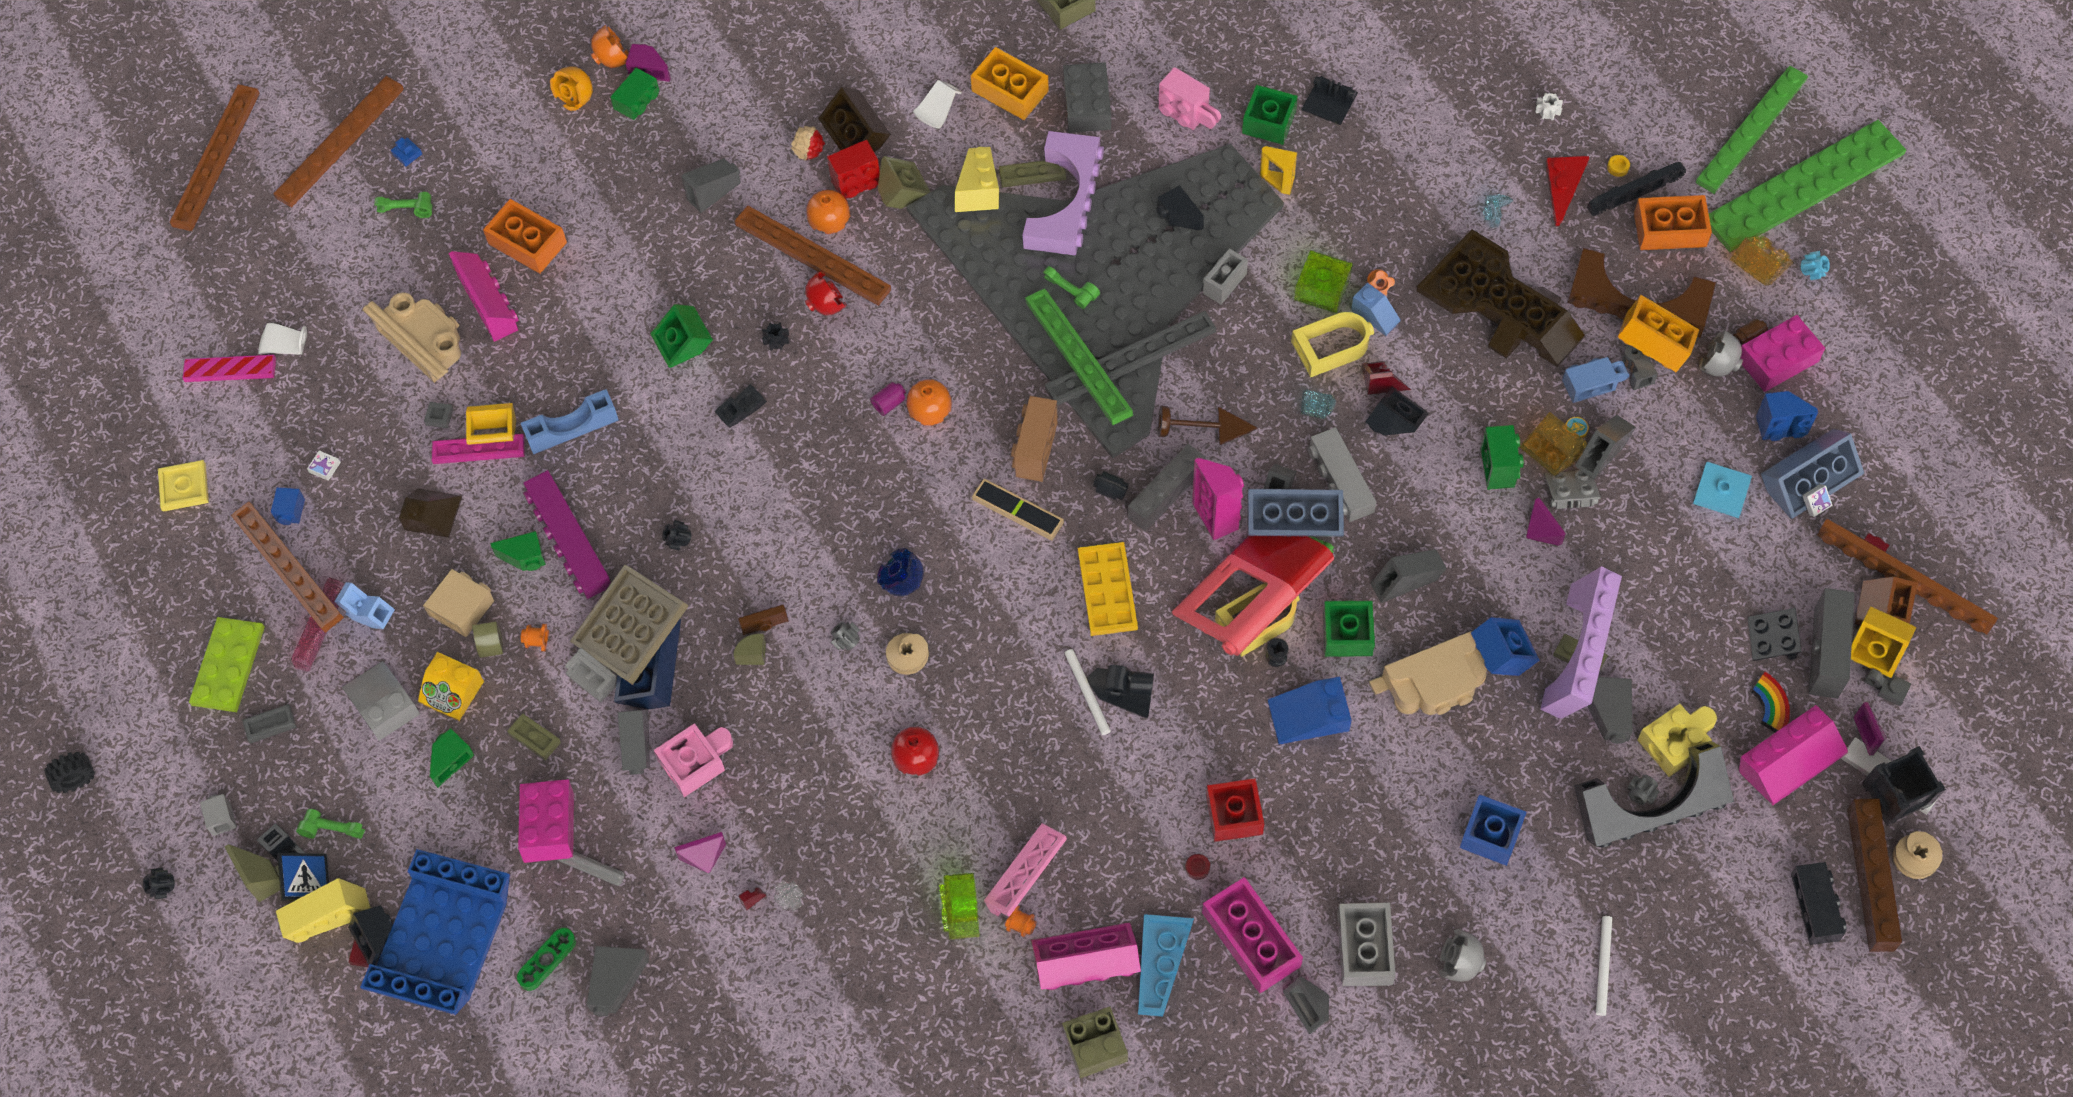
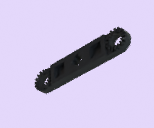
M1675 162L1659 170H1652L1641 178L1620 187L1615 186L1608 192L1593 198L1588 203L1587 209L1592 216L1602 214V211H1606V209L1611 210L1666 186V183L1678 181V178L1681 179L1685 175L1686 168L1681 162Z

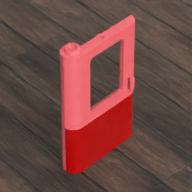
M1248 536L1172 611V614L1223 643L1222 648L1227 654L1239 656L1334 560V555L1325 545L1308 536ZM1237 570L1243 571L1267 584V587L1225 627L1195 612Z

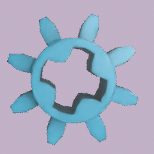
M1820 251L1810 252L1804 256L1805 259L1801 261V271L1805 276L1810 275V280L1821 279V277L1826 276L1825 272H1828L1830 268L1829 259L1826 256H1820Z

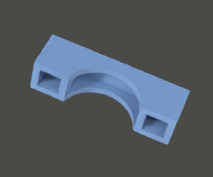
M607 389L585 397L582 405L568 415L557 418L539 415L522 422L521 426L533 454H536L619 421Z

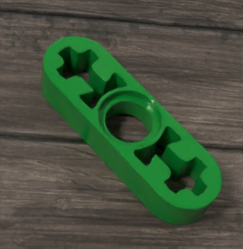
M560 928L556 930L519 970L517 981L524 990L532 991L538 988L573 950L576 945V938L570 929ZM561 936L563 938H566L568 936L567 939L569 940V943H562L560 945L559 938ZM552 945H554L555 949L557 948L560 953L558 955L555 952V950L551 948ZM549 953L553 955L554 958L551 964H540V958L544 954ZM534 964H536L537 967H538L541 971H543L541 974L539 973L538 970L536 971V969L533 967ZM526 974L530 976L533 974L534 981H527L525 983L524 976Z

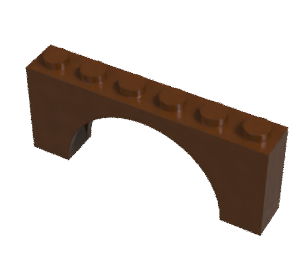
M1583 248L1568 303L1573 304L1577 308L1592 309L1597 313L1615 315L1624 320L1626 313L1636 300L1623 295L1612 285L1605 271L1604 253ZM1694 277L1688 289L1679 297L1656 304L1698 328L1697 337L1701 338L1716 282Z

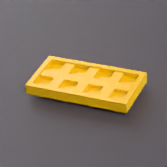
M1124 542L1078 548L1090 635L1096 636L1138 630Z

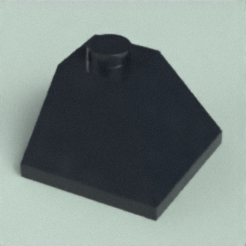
M1392 386L1377 404L1365 423L1374 432L1380 433L1383 436L1414 433L1428 416L1429 412Z

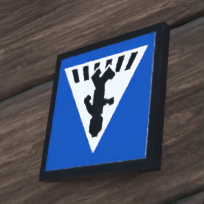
M277 854L281 901H295L329 883L327 854Z

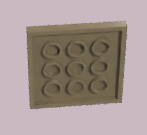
M625 564L570 642L578 648L581 647L601 664L633 685L689 606Z

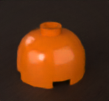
M604 25L593 35L591 39L593 53L591 56L598 65L602 63L608 68H617L626 64L629 52L627 49L624 52L622 51L624 48L620 43V38L609 26Z
M827 189L815 193L808 201L806 208L809 225L812 229L825 232V234L837 233L844 229L851 216L847 200L842 194L834 190Z
M925 379L911 387L907 394L906 406L911 418L921 422L922 425H935L941 423L948 413L951 412L952 399L947 387L941 382Z

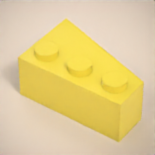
M969 148L955 190V212L999 209V186L991 148Z
M337 878L276 910L282 937L299 943L306 941L309 937L350 923L354 913L370 909V904L365 888Z

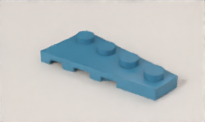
M1144 914L1138 1015L1163 1017L1194 918Z

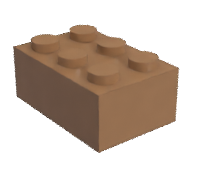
M1030 396L1028 404L1023 405V424H1018L1016 437H1019L1018 443H1014L1012 447V468H1015L1016 477L1043 482L1058 425L1057 401Z

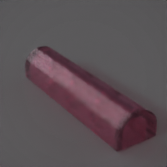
M329 577L322 591L338 609L339 605L334 601L345 584ZM311 616L291 657L294 668L307 672L310 671L327 634Z

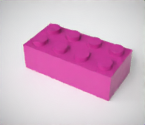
M1245 877L1203 903L1202 914L1259 994L1301 967L1302 955Z

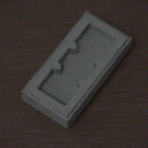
M289 704L242 720L247 740L250 744L297 728L292 708Z

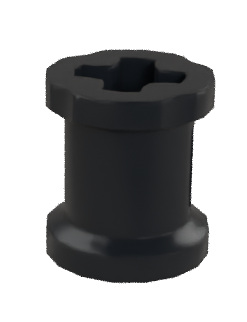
M1276 638L1268 643L1266 659L1272 667L1283 666L1287 662L1289 648L1286 641Z

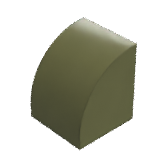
M496 621L472 625L475 645L480 658L504 654L502 633Z
M764 634L749 635L737 644L733 654L736 665H765L766 641Z

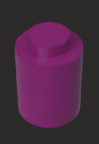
M890 382L872 396L870 402L882 416H885L905 400L906 391L901 384Z

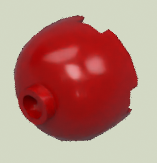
M820 270L808 280L805 286V294L807 296L805 303L812 312L816 310L822 315H834L844 309L847 304L840 302L839 299L843 298V296L831 280L827 282L823 278L826 274Z
M919 726L908 727L901 730L893 740L891 745L892 761L895 767L903 774H917V776H921L930 772L936 766L939 757V745L934 735L927 729Z

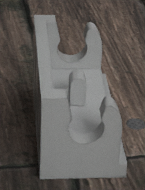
M580 647L577 650L578 652L567 662L565 666L568 669L566 675L599 702H602L616 688L617 678L614 673Z

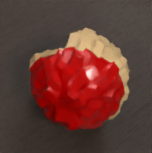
M814 126L799 127L791 143V149L799 159L805 161L812 160L822 152L825 142L820 132Z

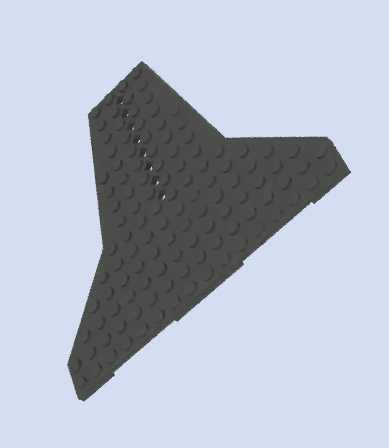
M1229 144L1095 190L1094 194H1090V199H1092L1090 212L1086 211L1087 227L1082 229L1083 244L1082 247H1078L1076 255L1024 249L1022 236L1027 218H1042L1056 214L1065 209L1075 197L1067 200H1057L999 192V209L955 212L956 187L942 185L908 205L907 211L982 299V302L1030 360L1038 366L1051 382L1074 370L1026 304L1025 297L1046 289L1096 360H1099L1168 328L1176 317L1203 291L1204 284L1202 281L1205 275L1214 268L1219 258L1223 257L1229 248L1239 253L1284 207V202L1240 153ZM1236 183H1243V184H1244V186H1243L1244 188H1243V189H1241L1240 187L1235 188ZM1180 185L1204 215V229L1199 231L1172 226L1173 232L1169 230L1164 231L1166 226L1171 225L1157 214V197ZM1218 194H1226V199H1218ZM1202 204H1207V205H1209V210H1206V209H1202V210H1201V209H1200V208H1201V205H1202ZM1148 237L1156 238V243L1146 241L1148 240ZM1137 248L1138 254L1129 253L1130 249ZM1119 259L1120 265H1112V260ZM1050 266L1061 277L1079 289L1086 282H1090L1099 289L1100 295L1094 301L1091 300L1085 309H1082L1074 302L1075 296L1059 285L1047 281L1044 278L1045 274L1043 271ZM1163 357L1112 380L1133 411V416L1115 425L1111 424L1089 391L1067 401L1112 458H1115L1150 435Z

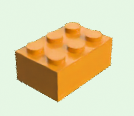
M995 47L971 74V89L977 95L1025 120L1049 92L1048 75Z
M1640 295L1626 313L1618 338L1625 344L1640 350L1645 356L1660 362L1665 368L1677 372L1691 355L1699 329Z

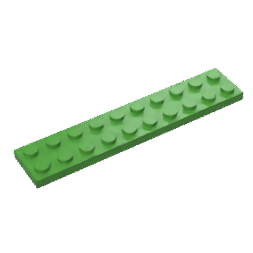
M1878 119L1709 213L1712 233L1731 252L1905 154L1906 149Z

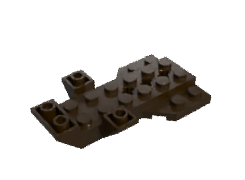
M1473 229L1417 285L1418 293L1452 314L1478 312L1498 324L1499 326L1488 347L1506 359L1520 345L1522 339L1538 349L1540 357L1558 367L1585 338V334L1569 311L1558 305L1561 301L1560 296L1545 287L1531 288L1514 278L1510 269L1508 251Z

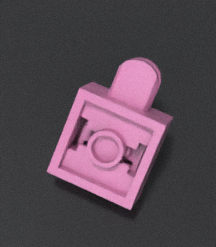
M1176 67L1160 82L1158 109L1163 115L1174 118L1181 126L1192 130L1199 123L1212 129L1221 120L1220 112L1209 105V87Z
M694 723L656 748L654 752L662 768L683 797H686L725 771L719 756L733 747V739L730 732L723 727L704 737Z

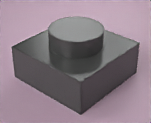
M429 402L424 419L425 425L448 428L453 413L452 404Z

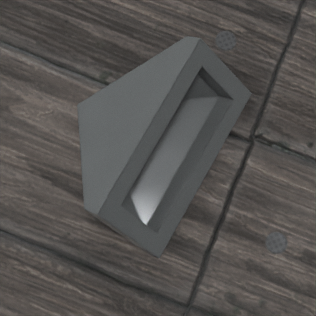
M1299 977L1283 990V993L1309 1034L1315 1032L1329 1020V995L1305 978Z

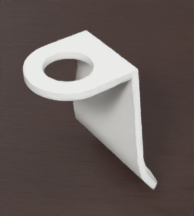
M937 80L924 100L913 110V113L923 123L934 128H941L947 118L955 93L961 94L962 91L947 82Z
M267 323L260 340L258 354H302L307 338L306 326H303L300 332L279 324Z

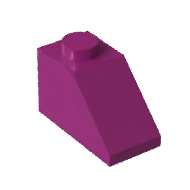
M646 44L631 45L626 61L628 75L635 68H638L657 80L670 82L671 77L668 66L653 46Z

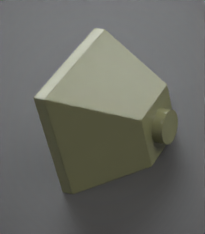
M887 156L882 158L878 192L886 206L902 209L930 193L914 162Z
M230 844L224 846L244 885L258 902L280 891L278 865L274 866L269 859Z

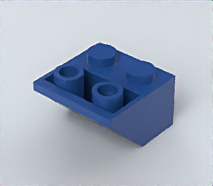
M1789 391L1765 394L1756 415L1762 440L1778 441L1785 437L1802 438L1808 435L1818 410Z

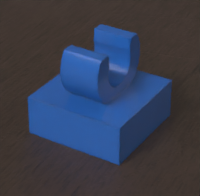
M400 138L395 142L396 146L391 149L392 155L405 167L422 155L421 150L409 138Z

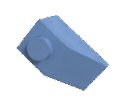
M1366 283L1353 296L1351 311L1363 317L1367 322H1370L1374 328L1385 336L1400 322V318L1386 296L1369 283Z

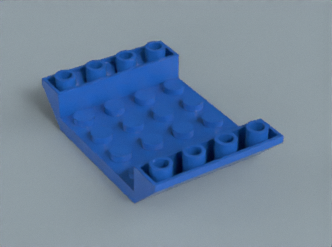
M416 849L407 871L412 879L377 966L369 964L360 988L456 1015L471 998L507 904L510 874Z

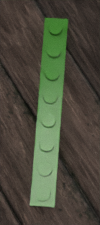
M1789 66L1700 174L1696 184L1715 194L1807 81L1808 75Z
M1042 289L1025 297L1026 304L1111 424L1115 425L1133 416L1131 407L1047 290Z

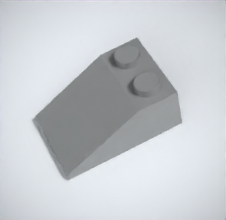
M383 661L342 687L378 741L420 715L408 694Z

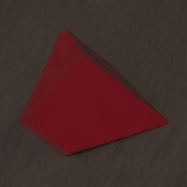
M1384 361L1362 363L1367 395L1387 393L1392 386L1398 391L1411 390L1390 371V368H1387V364Z

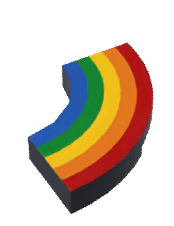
M1764 672L1751 693L1759 699L1763 707L1761 724L1776 733L1789 724L1790 705L1781 685L1770 674Z

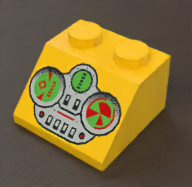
M437 652L425 670L418 702L460 721L484 683V680L477 669Z

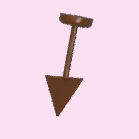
M1162 405L1160 406L1158 416L1159 437L1168 436L1170 425L1219 428V446L1257 429L1252 424L1218 407V422L1171 419L1170 408Z

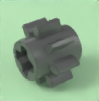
M842 621L832 629L831 635L834 639L831 643L838 650H851L860 640L857 634L860 629L853 622L845 623Z
M1635 775L1627 787L1630 790L1629 797L1639 805H1644L1646 802L1652 805L1660 793L1656 789L1658 783L1648 775H1642L1641 778Z

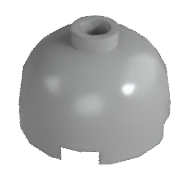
M1725 330L1723 333L1719 332L1708 345L1707 359L1701 358L1699 369L1707 374L1719 377L1728 375L1732 370L1737 371L1743 362V359L1740 358L1742 347L1739 340Z
M1461 929L1454 930L1455 937L1453 939L1447 938L1443 946L1440 961H1445L1443 970L1439 971V974L1443 978L1452 981H1469L1478 972H1482L1486 965L1484 949L1481 942L1474 935Z

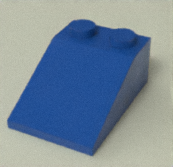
M1340 676L1318 680L1268 699L1278 744L1350 731L1352 719Z

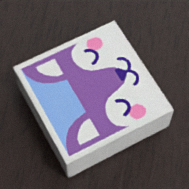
M318 451L307 470L309 473L329 481L341 462L336 457Z
M1819 484L1802 495L1810 516L1815 517L1832 506L1826 485Z

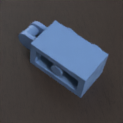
M1606 357L1602 359L1595 358L1586 364L1570 366L1565 370L1562 381L1572 402L1575 403L1615 391L1618 382L1628 379L1630 375L1623 361L1611 363L1609 358Z

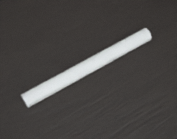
M1067 650L1065 656L1101 734L1106 735L1111 730L1074 650Z
M1610 916L1602 917L1596 1002V1015L1606 1016L1612 932V917Z

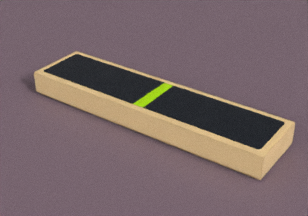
M983 479L972 495V500L1051 541L1064 524V519L986 479Z

